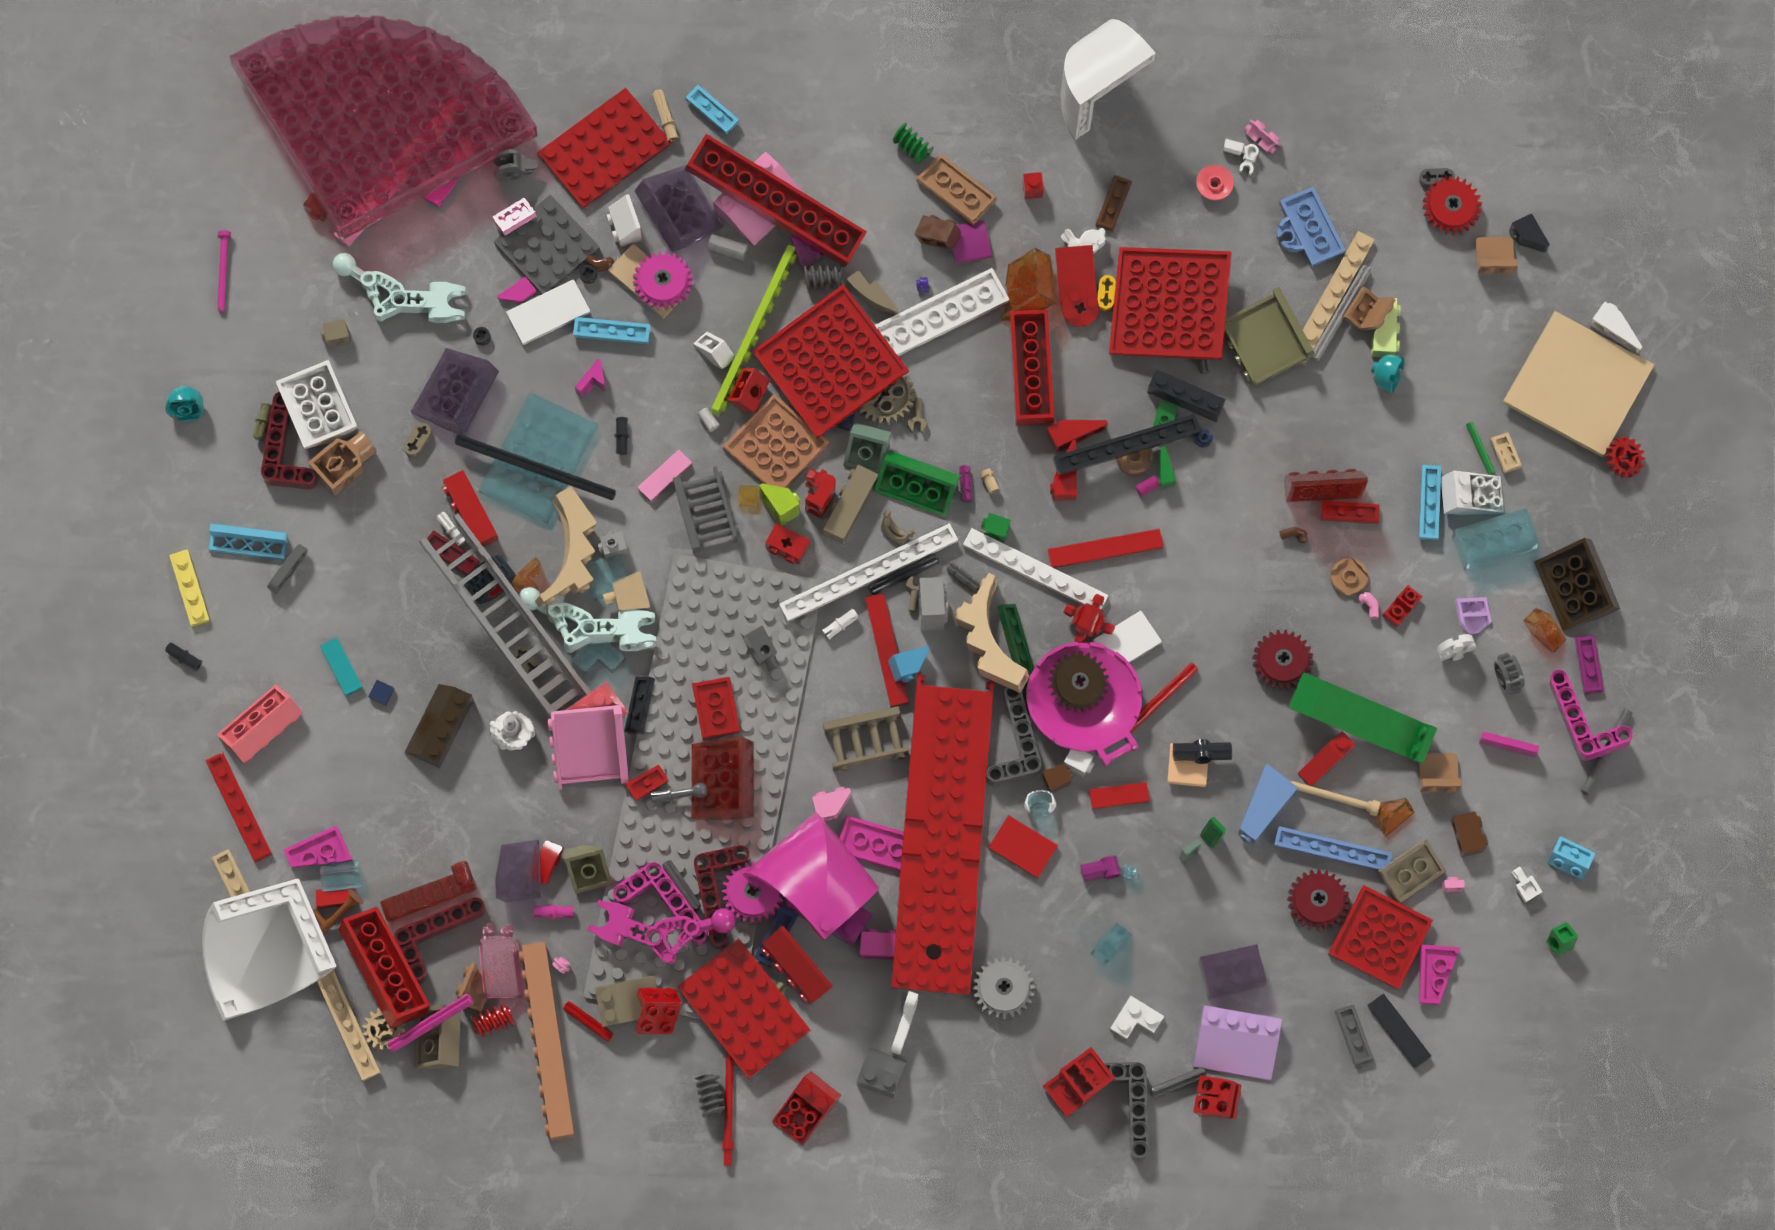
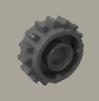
M1509 653L1498 655L1497 661L1494 662V670L1501 689L1505 693L1509 692L1511 695L1520 693L1522 691L1521 687L1525 685V680L1517 658L1514 655L1510 656Z

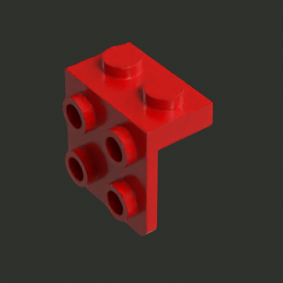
M638 988L637 996L642 1004V1009L637 1022L636 1032L638 1034H672L682 1005L676 990L672 988Z

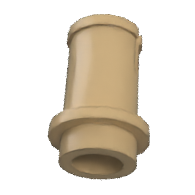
M991 468L980 472V478L983 479L989 494L1000 490L993 475L994 471H991Z

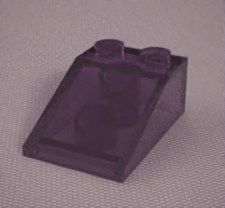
M539 840L501 845L495 878L497 899L503 902L541 898Z

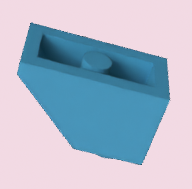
M928 646L895 654L888 660L895 682L902 681L906 683L914 679L913 677L919 672L929 651Z

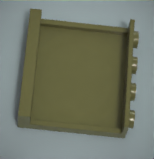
M1280 287L1272 290V295L1226 318L1225 334L1229 339L1226 341L1231 351L1234 350L1237 356H1235L1239 367L1243 365L1245 369L1243 374L1247 382H1252L1254 387L1315 356L1311 344Z

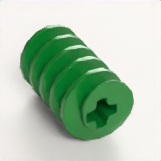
M904 123L896 131L893 143L898 144L900 149L904 148V153H909L910 158H915L914 161L920 163L933 152L934 147L932 146L928 149L929 142L922 144L924 138L916 139L918 132L911 134L913 128L910 127L906 130L907 123Z

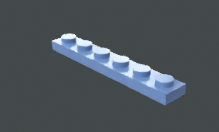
M1278 826L1274 847L1377 871L1390 863L1392 858L1391 852Z

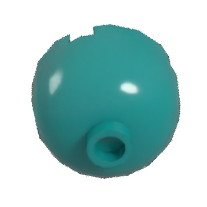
M1385 355L1378 363L1374 362L1371 373H1374L1373 379L1378 388L1389 393L1396 390L1401 379V369L1404 370L1405 358L1396 355Z
M177 387L167 397L166 413L171 418L173 416L179 417L178 421H195L199 419V415H203V397L199 391L192 387Z

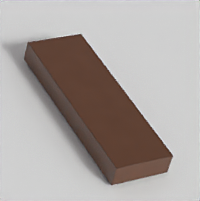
M1114 175L1097 219L1096 227L1110 232L1114 231L1132 184L1131 180Z

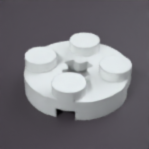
M1459 635L1458 640L1453 641L1450 638L1442 642L1437 647L1440 660L1452 658L1453 661L1462 659L1464 657L1463 654L1475 650L1477 647L1472 635Z

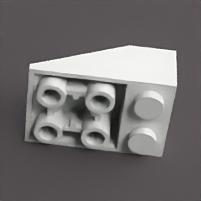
M1452 471L1441 477L1445 514L1475 515L1504 513L1501 476Z

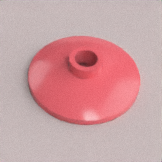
M1210 165L1199 172L1196 185L1203 197L1217 201L1226 198L1231 193L1234 180L1232 174L1225 167ZM1216 183L1218 186L1212 187L1211 184Z

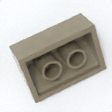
M446 1006L430 1007L425 1016L417 1019V1024ZM461 1011L416 1038V1069H449L459 1067Z

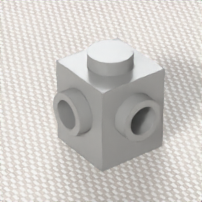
M613 531L607 532L600 537L601 543L598 544L600 555L604 554L605 560L628 554L622 531L616 533Z

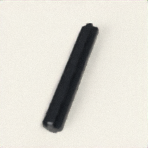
M935 554L930 555L870 584L869 590L872 595H875L939 564V560Z

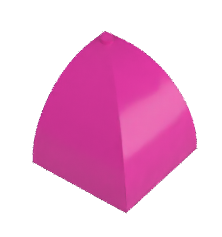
M817 812L809 816L743 873V876L754 889L765 882L785 897L811 924L810 926L822 941L849 919L879 889L878 884Z

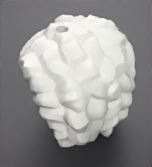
M508 711L500 715L496 721L490 722L491 739L502 750H521L535 736V728L531 719L517 711L513 713Z

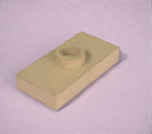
M1508 432L1490 438L1503 474L1522 468Z

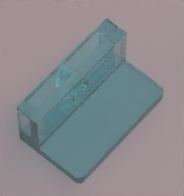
M353 860L320 865L322 891L362 887L360 861Z

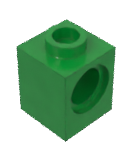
M989 513L988 518L983 519L981 529H983V534L995 540L1005 542L1011 520Z
M1566 922L1551 930L1546 943L1558 957L1573 950L1579 936L1569 923Z

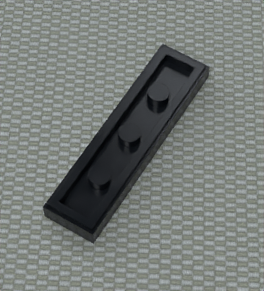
M1384 993L1367 1005L1415 1068L1431 1057V1054Z

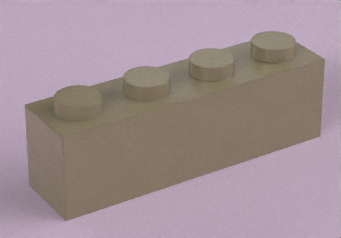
M857 465L856 469L851 470L847 486L843 485L839 495L841 497L839 501H835L830 511L832 514L830 518L826 517L822 524V528H824L823 535L843 545L878 480L877 473L860 465Z

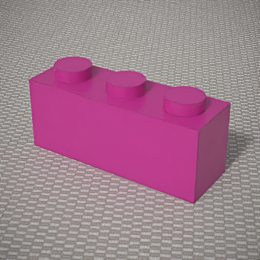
M866 929L865 932L861 931L860 958L893 960L896 931L886 930L885 933H879L875 929Z

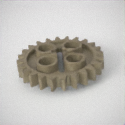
M909 375L900 378L895 382V385L889 386L877 395L875 399L862 406L860 414L867 413L865 416L866 420L872 417V423L874 424L879 420L881 426L883 421H886L888 425H890V420L897 423L898 417L904 420L903 413L909 415L910 411L908 408H913V403L910 401H915V396L912 395L915 394V389L911 388L913 387V382H908L910 379ZM897 390L903 392L901 396H895L893 393ZM888 392V397L884 396L882 398L881 394L885 395ZM890 405L891 409L884 411L882 406Z

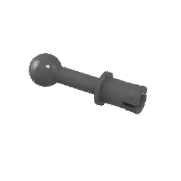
M697 783L693 788L672 791L671 787H669L668 790L651 792L653 796L652 802L653 804L668 801L673 803L675 798L688 796L704 798L708 793V788L703 783Z

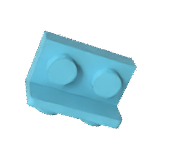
M1560 836L1547 863L1583 880L1595 853Z

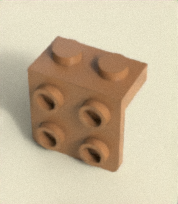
M1479 237L1476 239L1477 274L1509 275L1515 273L1518 264L1517 259H1514V245L1511 237Z
M1362 287L1343 318L1358 331L1378 329L1383 325L1386 315L1392 311L1396 299L1393 297L1378 298L1366 287Z
M1427 753L1423 764L1419 763L1420 792L1429 794L1445 792L1452 794L1460 790L1462 785L1461 779H1458L1457 754Z
M472 962L464 970L463 977L465 979L463 984L458 985L456 995H458L457 999L465 994H469L474 1002L467 1008L482 1013L497 977L478 969L476 963Z

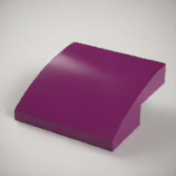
M984 220L977 221L974 225L970 223L957 225L961 233L952 251L955 264L992 258Z

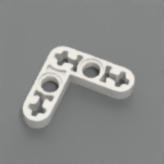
M908 992L903 1015L891 1048L892 1053L900 1055L917 1007L919 994Z

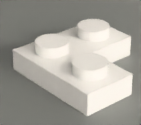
M1130 996L1110 1030L1126 1040L1136 1024L1154 1034L1164 1016Z

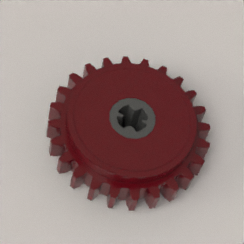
M1277 630L1276 635L1269 632V638L1264 635L1262 638L1263 642L1258 641V647L1254 649V652L1257 654H1254L1252 659L1257 661L1253 662V667H1258L1255 670V674L1260 673L1259 680L1265 679V685L1271 683L1272 689H1274L1275 685L1279 686V690L1283 686L1289 690L1290 685L1297 688V682H1299L1303 672L1311 673L1312 668L1309 666H1312L1314 661L1309 659L1313 658V653H1308L1311 650V646L1306 647L1307 640L1301 641V635L1295 637L1294 631L1290 635L1287 634V630H1284L1283 634ZM1281 657L1285 658V663L1281 662Z
M1318 869L1316 874H1314L1313 870H1310L1309 875L1304 872L1302 879L1298 876L1296 878L1297 883L1293 882L1291 884L1294 889H1289L1288 891L1292 895L1287 898V901L1292 902L1288 905V909H1293L1291 916L1296 915L1295 921L1301 920L1302 927L1306 924L1309 925L1308 930L1315 927L1316 931H1319L1320 927H1323V930L1326 931L1328 925L1334 928V922L1339 924L1341 922L1339 917L1344 918L1346 915L1342 911H1348L1349 908L1345 906V904L1350 902L1349 899H1345L1349 892L1343 891L1346 885H1340L1342 879L1335 880L1334 873L1328 876V870L1324 874H1321L1320 869ZM1316 897H1318L1320 900L1322 899L1321 904H1319L1318 901H1314Z

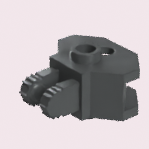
M508 149L501 151L493 159V163L499 167L494 172V177L499 181L516 180L522 175L532 174L538 164L535 159L524 158V154H520L517 150Z

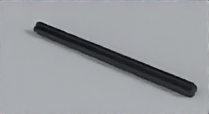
M460 434L455 438V444L609 500H613L616 496V490Z

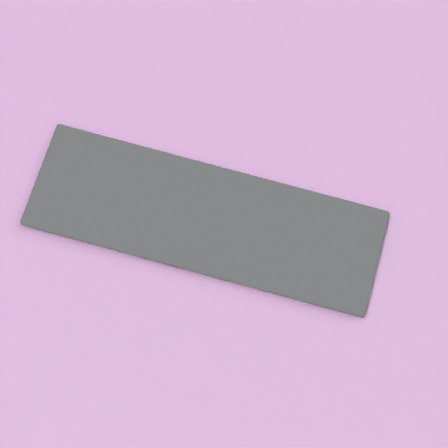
M675 554L673 556L649 677L654 678L655 681L644 734H637L628 776L629 781L659 764L669 782L654 792L668 790L669 787H671L672 791L693 788L697 783H703L707 786L708 793L704 798L688 796L675 798L673 803L668 801L653 804L651 793L635 801L626 787L609 868L613 884L605 887L603 901L615 902L613 897L614 888L647 864L657 862L662 866L664 862L671 860L701 904V907L694 912L700 920H705L694 868L695 857L701 853L743 845L748 848L750 853L748 866H752L753 861L756 863L772 849L819 608L787 622L779 604L824 583L822 580L682 554ZM762 625L777 650L774 658L779 666L770 672L764 663L760 665L757 663L743 640L746 634ZM760 649L762 654H768L766 649ZM730 677L740 734L702 740L692 683ZM744 852L736 854V858L739 860H743L746 857ZM720 856L717 858L716 861L720 864H724L727 861V858L724 856ZM701 860L697 865L700 868H705L708 862ZM651 869L649 871V875L653 877L659 874L658 869ZM732 869L714 872L722 909L728 903L723 902V897L727 896L722 894V890L727 889L723 886V882H729L726 876L732 877ZM704 879L701 884L708 887L712 884V881ZM641 880L633 882V886L636 888L643 885ZM664 884L660 887V890L667 892L671 887L668 884ZM653 887L625 905L635 909L632 920L648 926H653L657 921L674 917ZM751 889V890H750L751 896H755V895H756L755 890H754V889ZM625 891L617 893L619 899H624L627 896ZM712 897L706 900L707 905H714L716 903V899ZM674 900L671 905L678 908L682 905V902ZM602 907L597 927H603L609 921V913ZM735 913V925L731 931L727 932L728 943L725 948L739 938L749 952L752 953L758 920L754 919V923L751 924L750 919H747L746 923H743V917L737 920ZM678 929L668 934V942L671 947L677 943V938L684 931L683 929ZM635 930L636 934H641L643 936H645L646 934L641 930ZM702 932V934H701L699 937H696V938H697V939L703 938L704 935H705L704 932ZM658 933L652 936L653 943L659 940ZM708 933V940L705 944L696 945L690 941L687 946H683L676 954V962L674 964H667L647 944L625 937L622 946H618L596 935L584 989V997L597 1000L595 987L655 975L657 988H672L676 990L682 1002L678 1016L702 1020L677 986L725 948L715 949L711 945ZM717 935L713 940L716 943H721L725 938L722 935Z

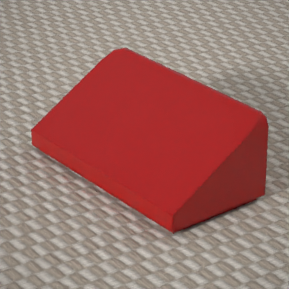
M355 885L316 890L317 909L341 907L348 899V889L355 892Z

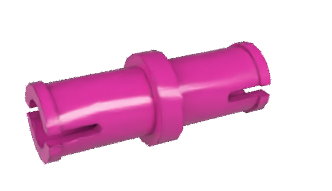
M552 904V906L534 905V918H551V920H555V918L573 919V906H555L556 904Z

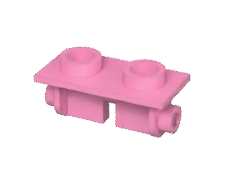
M1250 119V122L1253 124L1251 126L1248 124L1244 128L1245 134L1255 142L1260 137L1262 138L1258 145L1267 153H1274L1276 150L1274 146L1276 144L1282 145L1278 142L1280 138L1273 132L1268 133L1265 131L1264 128L1266 126L1258 119L1256 122Z

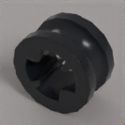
M585 265L580 270V278L584 283L591 284L597 278L596 269L592 265ZM586 271L593 272L590 278L584 277Z
M478 327L473 332V338L478 345L484 346L490 342L491 335L487 328ZM483 332L485 338L481 340L479 333Z

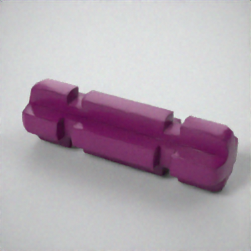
M963 465L959 467V474H961L960 489L963 492L961 493V500L963 502H971L973 498L972 493H970L972 491L971 476H969L971 474L970 466Z

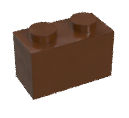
M923 215L914 235L922 244L953 251L961 230L953 220H942L934 215L930 217Z
M1476 811L1453 816L1451 824L1461 858L1484 852L1488 841L1486 835L1482 834L1480 828L1482 827V820L1480 816H1477Z

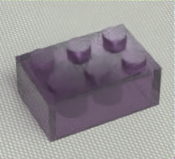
M1257 944L1202 956L1198 961L1208 999L1264 987L1267 983Z

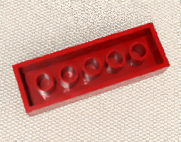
M1048 310L1010 311L1015 425H1049L1054 422V402Z
M374 907L343 919L338 930L390 1029L425 1016L430 1004L379 908Z

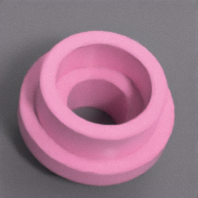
M564 957L554 958L555 961L552 965L559 972L564 974L566 971L569 972L571 970L569 967L570 963Z

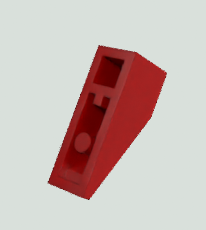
M1057 420L1048 425L1046 434L1057 453L1068 448L1072 440H1076L1077 444L1106 430L1108 422L1107 420H1062L1060 422Z
M1072 440L1067 452L1076 450V440ZM1077 471L1061 476L1056 472L1053 483H1050V494H1053V500L1077 499Z
M1341 731L1298 772L1299 776L1309 786H1313L1353 751L1355 747L1354 742Z

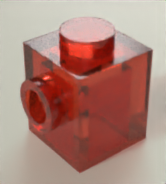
M315 190L311 192L303 204L305 211L309 213L308 215L316 221L319 219L324 222L334 212L332 200Z

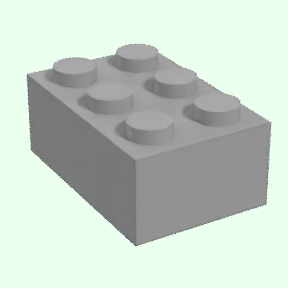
M943 577L920 578L918 595L921 631L944 630V624H948L947 618L949 613L948 602H946L947 583H943Z

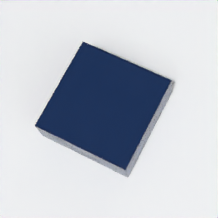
M376 680L368 697L386 706L395 688Z

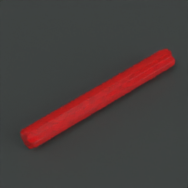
M1190 663L1141 709L1139 717L1130 733L1134 732L1198 671L1194 663Z

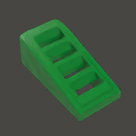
M1165 445L1161 446L1159 453L1160 489L1173 487L1176 481Z
M1212 817L1201 831L1200 837L1211 848H1214L1223 840L1226 829L1215 817Z

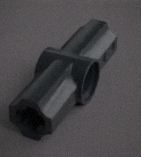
M1198 739L1193 743H1173L1172 756L1174 761H1195L1197 764H1207L1211 760H1232L1231 742L1210 743L1207 739Z

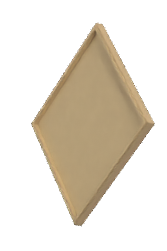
M1554 311L1502 403L1603 457L1607 451L1606 448L1612 442L1655 364Z

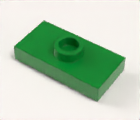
M1160 401L1153 426L1173 421L1178 405Z

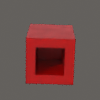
M1042 172L1023 174L1024 199L1043 198Z

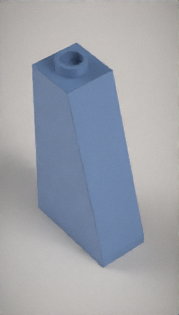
M1268 764L1263 770L1238 832L1243 841L1246 843L1251 842L1253 845L1298 789L1297 786Z

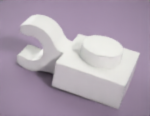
M1521 867L1511 872L1513 877L1519 882L1514 887L1525 903L1542 893L1533 876L1527 878Z

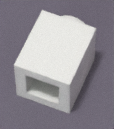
M1070 750L1064 764L1066 768L1069 767L1071 771L1084 777L1086 772L1090 774L1095 763L1092 762L1094 756L1085 751Z

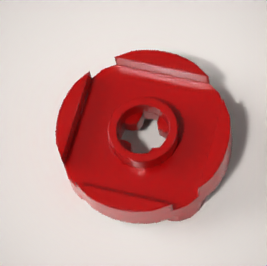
M1079 289L1072 291L1062 302L1061 310L1063 317L1070 325L1075 327L1090 325L1099 314L1098 299L1087 290ZM1080 303H1083V307L1086 308V310L1082 311L1081 314L1077 313L1078 310L1075 308V306L1080 305Z

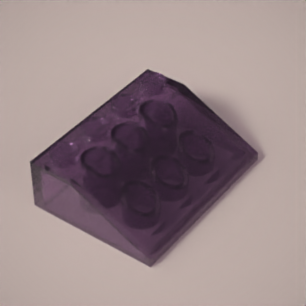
M686 166L644 178L635 189L636 195L671 252L688 247L724 226L694 176L684 170Z
M446 348L411 413L450 432L464 436L499 371L489 360Z

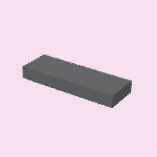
M1354 1004L1335 1010L1354 1066L1373 1061L1374 1058Z

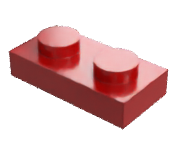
M658 764L626 783V787L634 800L638 801L668 783L669 780Z

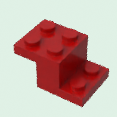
M1090 1047L1061 1068L1059 1074L1045 1083L1043 1088L1067 1118L1096 1097L1102 1088L1115 1080V1077L1094 1049Z

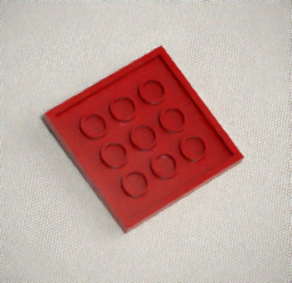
M1363 885L1328 955L1399 990L1433 920Z

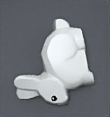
M1103 228L1085 231L1080 238H1076L1070 229H1066L1061 235V239L1068 244V247L1093 245V254L1106 243L1105 230Z

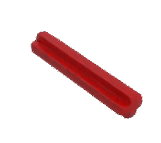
M571 1001L564 1005L563 1009L565 1012L605 1041H611L614 1036L612 1031L605 1026L602 1027L601 1023Z

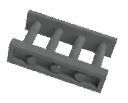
M717 466L713 467L714 475L690 482H682L680 476L673 478V485L693 554L701 552L700 545H703L704 542L732 535L733 542L735 543L737 542V535H740L738 525L733 524L722 483L725 482L722 471L718 472ZM717 483L719 493L693 500L686 499L685 493L688 490ZM722 500L723 511L697 518L691 516L690 510H693V507ZM727 518L729 528L704 535L696 534L695 528L698 525Z

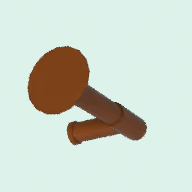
M348 889L349 896L346 902L327 920L322 917L317 908L313 909L323 936L349 908L358 903L363 904V900L356 892Z

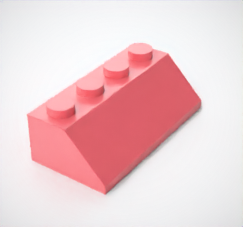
M274 685L219 732L217 736L239 760L245 763L251 760L261 748L266 747L275 736L280 735L289 724L295 722L303 712L288 694L277 685Z

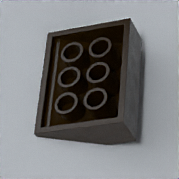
M1580 539L1534 561L1563 631L1602 618L1621 609L1591 539Z

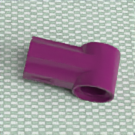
M1115 855L1104 857L1100 861L1080 865L1084 882L1101 878L1113 879L1121 876L1118 859Z

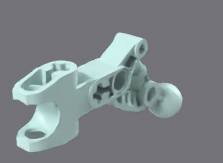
M340 253L332 262L333 270L338 275L343 277L350 275L361 282V286L366 290L368 298L373 302L374 315L377 321H384L398 313H428V320L433 323H448L465 319L464 311L451 308L448 305L450 299L466 295L465 286L448 282H431L429 291L404 290L403 285L397 280L382 272L363 271L356 266V261L350 254ZM377 285L390 293L389 297L382 303H380L378 298L380 294ZM397 299L404 300L402 304L395 303Z
M527 587L519 592L520 598L530 611L537 609L546 614L548 620L555 625L557 631L561 632L564 638V650L568 653H572L590 643L619 642V648L622 651H639L656 646V636L639 631L641 626L655 623V613L629 609L619 611L618 619H593L588 612L568 603H552L548 606L544 604L538 607L535 600L541 594L536 588ZM564 617L578 624V627L570 634ZM586 630H591V631H593V632L587 633V632H585V631H586Z

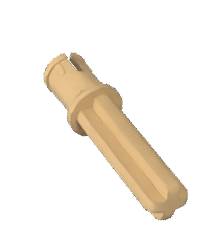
M655 90L653 97L662 121L661 127L665 130L667 141L675 142L679 139L675 128L676 122L672 119L663 90Z

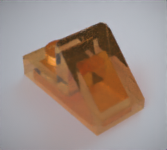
M535 557L509 582L515 591H521L527 587L539 590L537 584L530 578H535L541 572V562Z

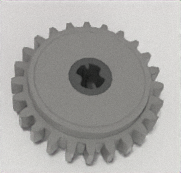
M1002 957L1001 961L998 962L997 958H994L993 964L987 961L988 967L981 966L982 973H976L979 979H974L973 983L977 984V986L973 987V991H977L974 994V998H979L977 1005H983V1012L989 1010L988 1016L994 1013L996 1014L995 1019H998L999 1015L1003 1016V1020H1006L1007 1015H1010L1011 1019H1013L1014 1013L1020 1016L1021 1009L1027 1010L1025 1004L1031 1005L1032 1001L1029 997L1033 998L1034 993L1030 991L1035 990V986L1030 985V983L1034 982V978L1028 977L1031 972H1025L1026 965L1020 967L1019 960L1016 963H1012L1011 957L1009 961H1005V958ZM1002 984L1006 985V992H1002V989L999 990Z

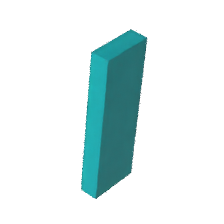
M336 637L320 645L345 696L347 697L363 689L338 638Z

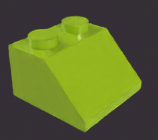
M763 483L759 485L760 498L779 525L783 526L800 515L801 506L799 502L801 501L795 492L792 493L789 488Z

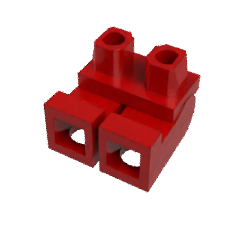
M810 469L805 479V486L813 490V494L808 493L805 499V511L822 519L835 497L836 479L834 476L827 474V471L824 469L820 473Z
M1200 1075L1197 1093L1200 1095H1196L1193 1113L1200 1117L1208 1118L1209 1116L1235 1120L1238 1114L1237 1108L1241 1098L1242 1085L1228 1079Z

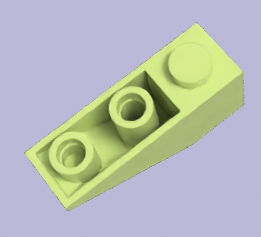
M1394 298L1396 299L1393 304L1394 307L1384 318L1383 325L1376 329L1373 334L1371 357L1395 355L1396 352H1399L1400 341L1396 340V334L1400 333V323H1397V316H1400V305H1397V298Z

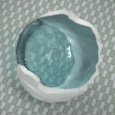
M1037 790L1027 795L1024 807L1032 816L1043 818L1054 811L1056 801L1049 791Z

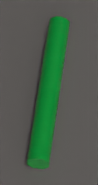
M1469 422L1466 426L1488 475H1493L1496 473L1476 427L1473 422Z

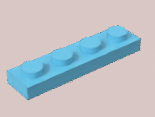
M575 317L573 337L649 344L650 324Z
M1422 465L1419 514V539L1438 541L1441 466Z

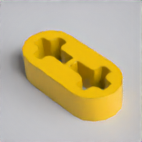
M1110 275L1103 276L1099 281L1097 299L1099 309L1104 312L1110 311L1114 305L1116 280ZM1106 281H1109L1110 284L1109 291H1105L1104 284ZM1104 296H1108L1109 303L1107 306H1104L1103 303Z

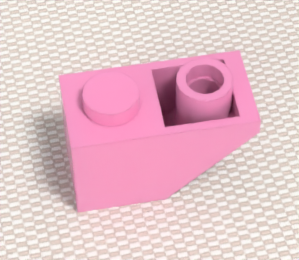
M839 787L831 793H826V791L816 793L812 797L815 812L825 822L837 819L851 796L850 788Z

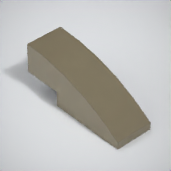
M859 270L846 279V285L863 302L890 316L898 314V308L877 281L869 284Z

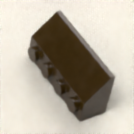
M438 684L405 753L440 768L474 701L472 694L453 686Z

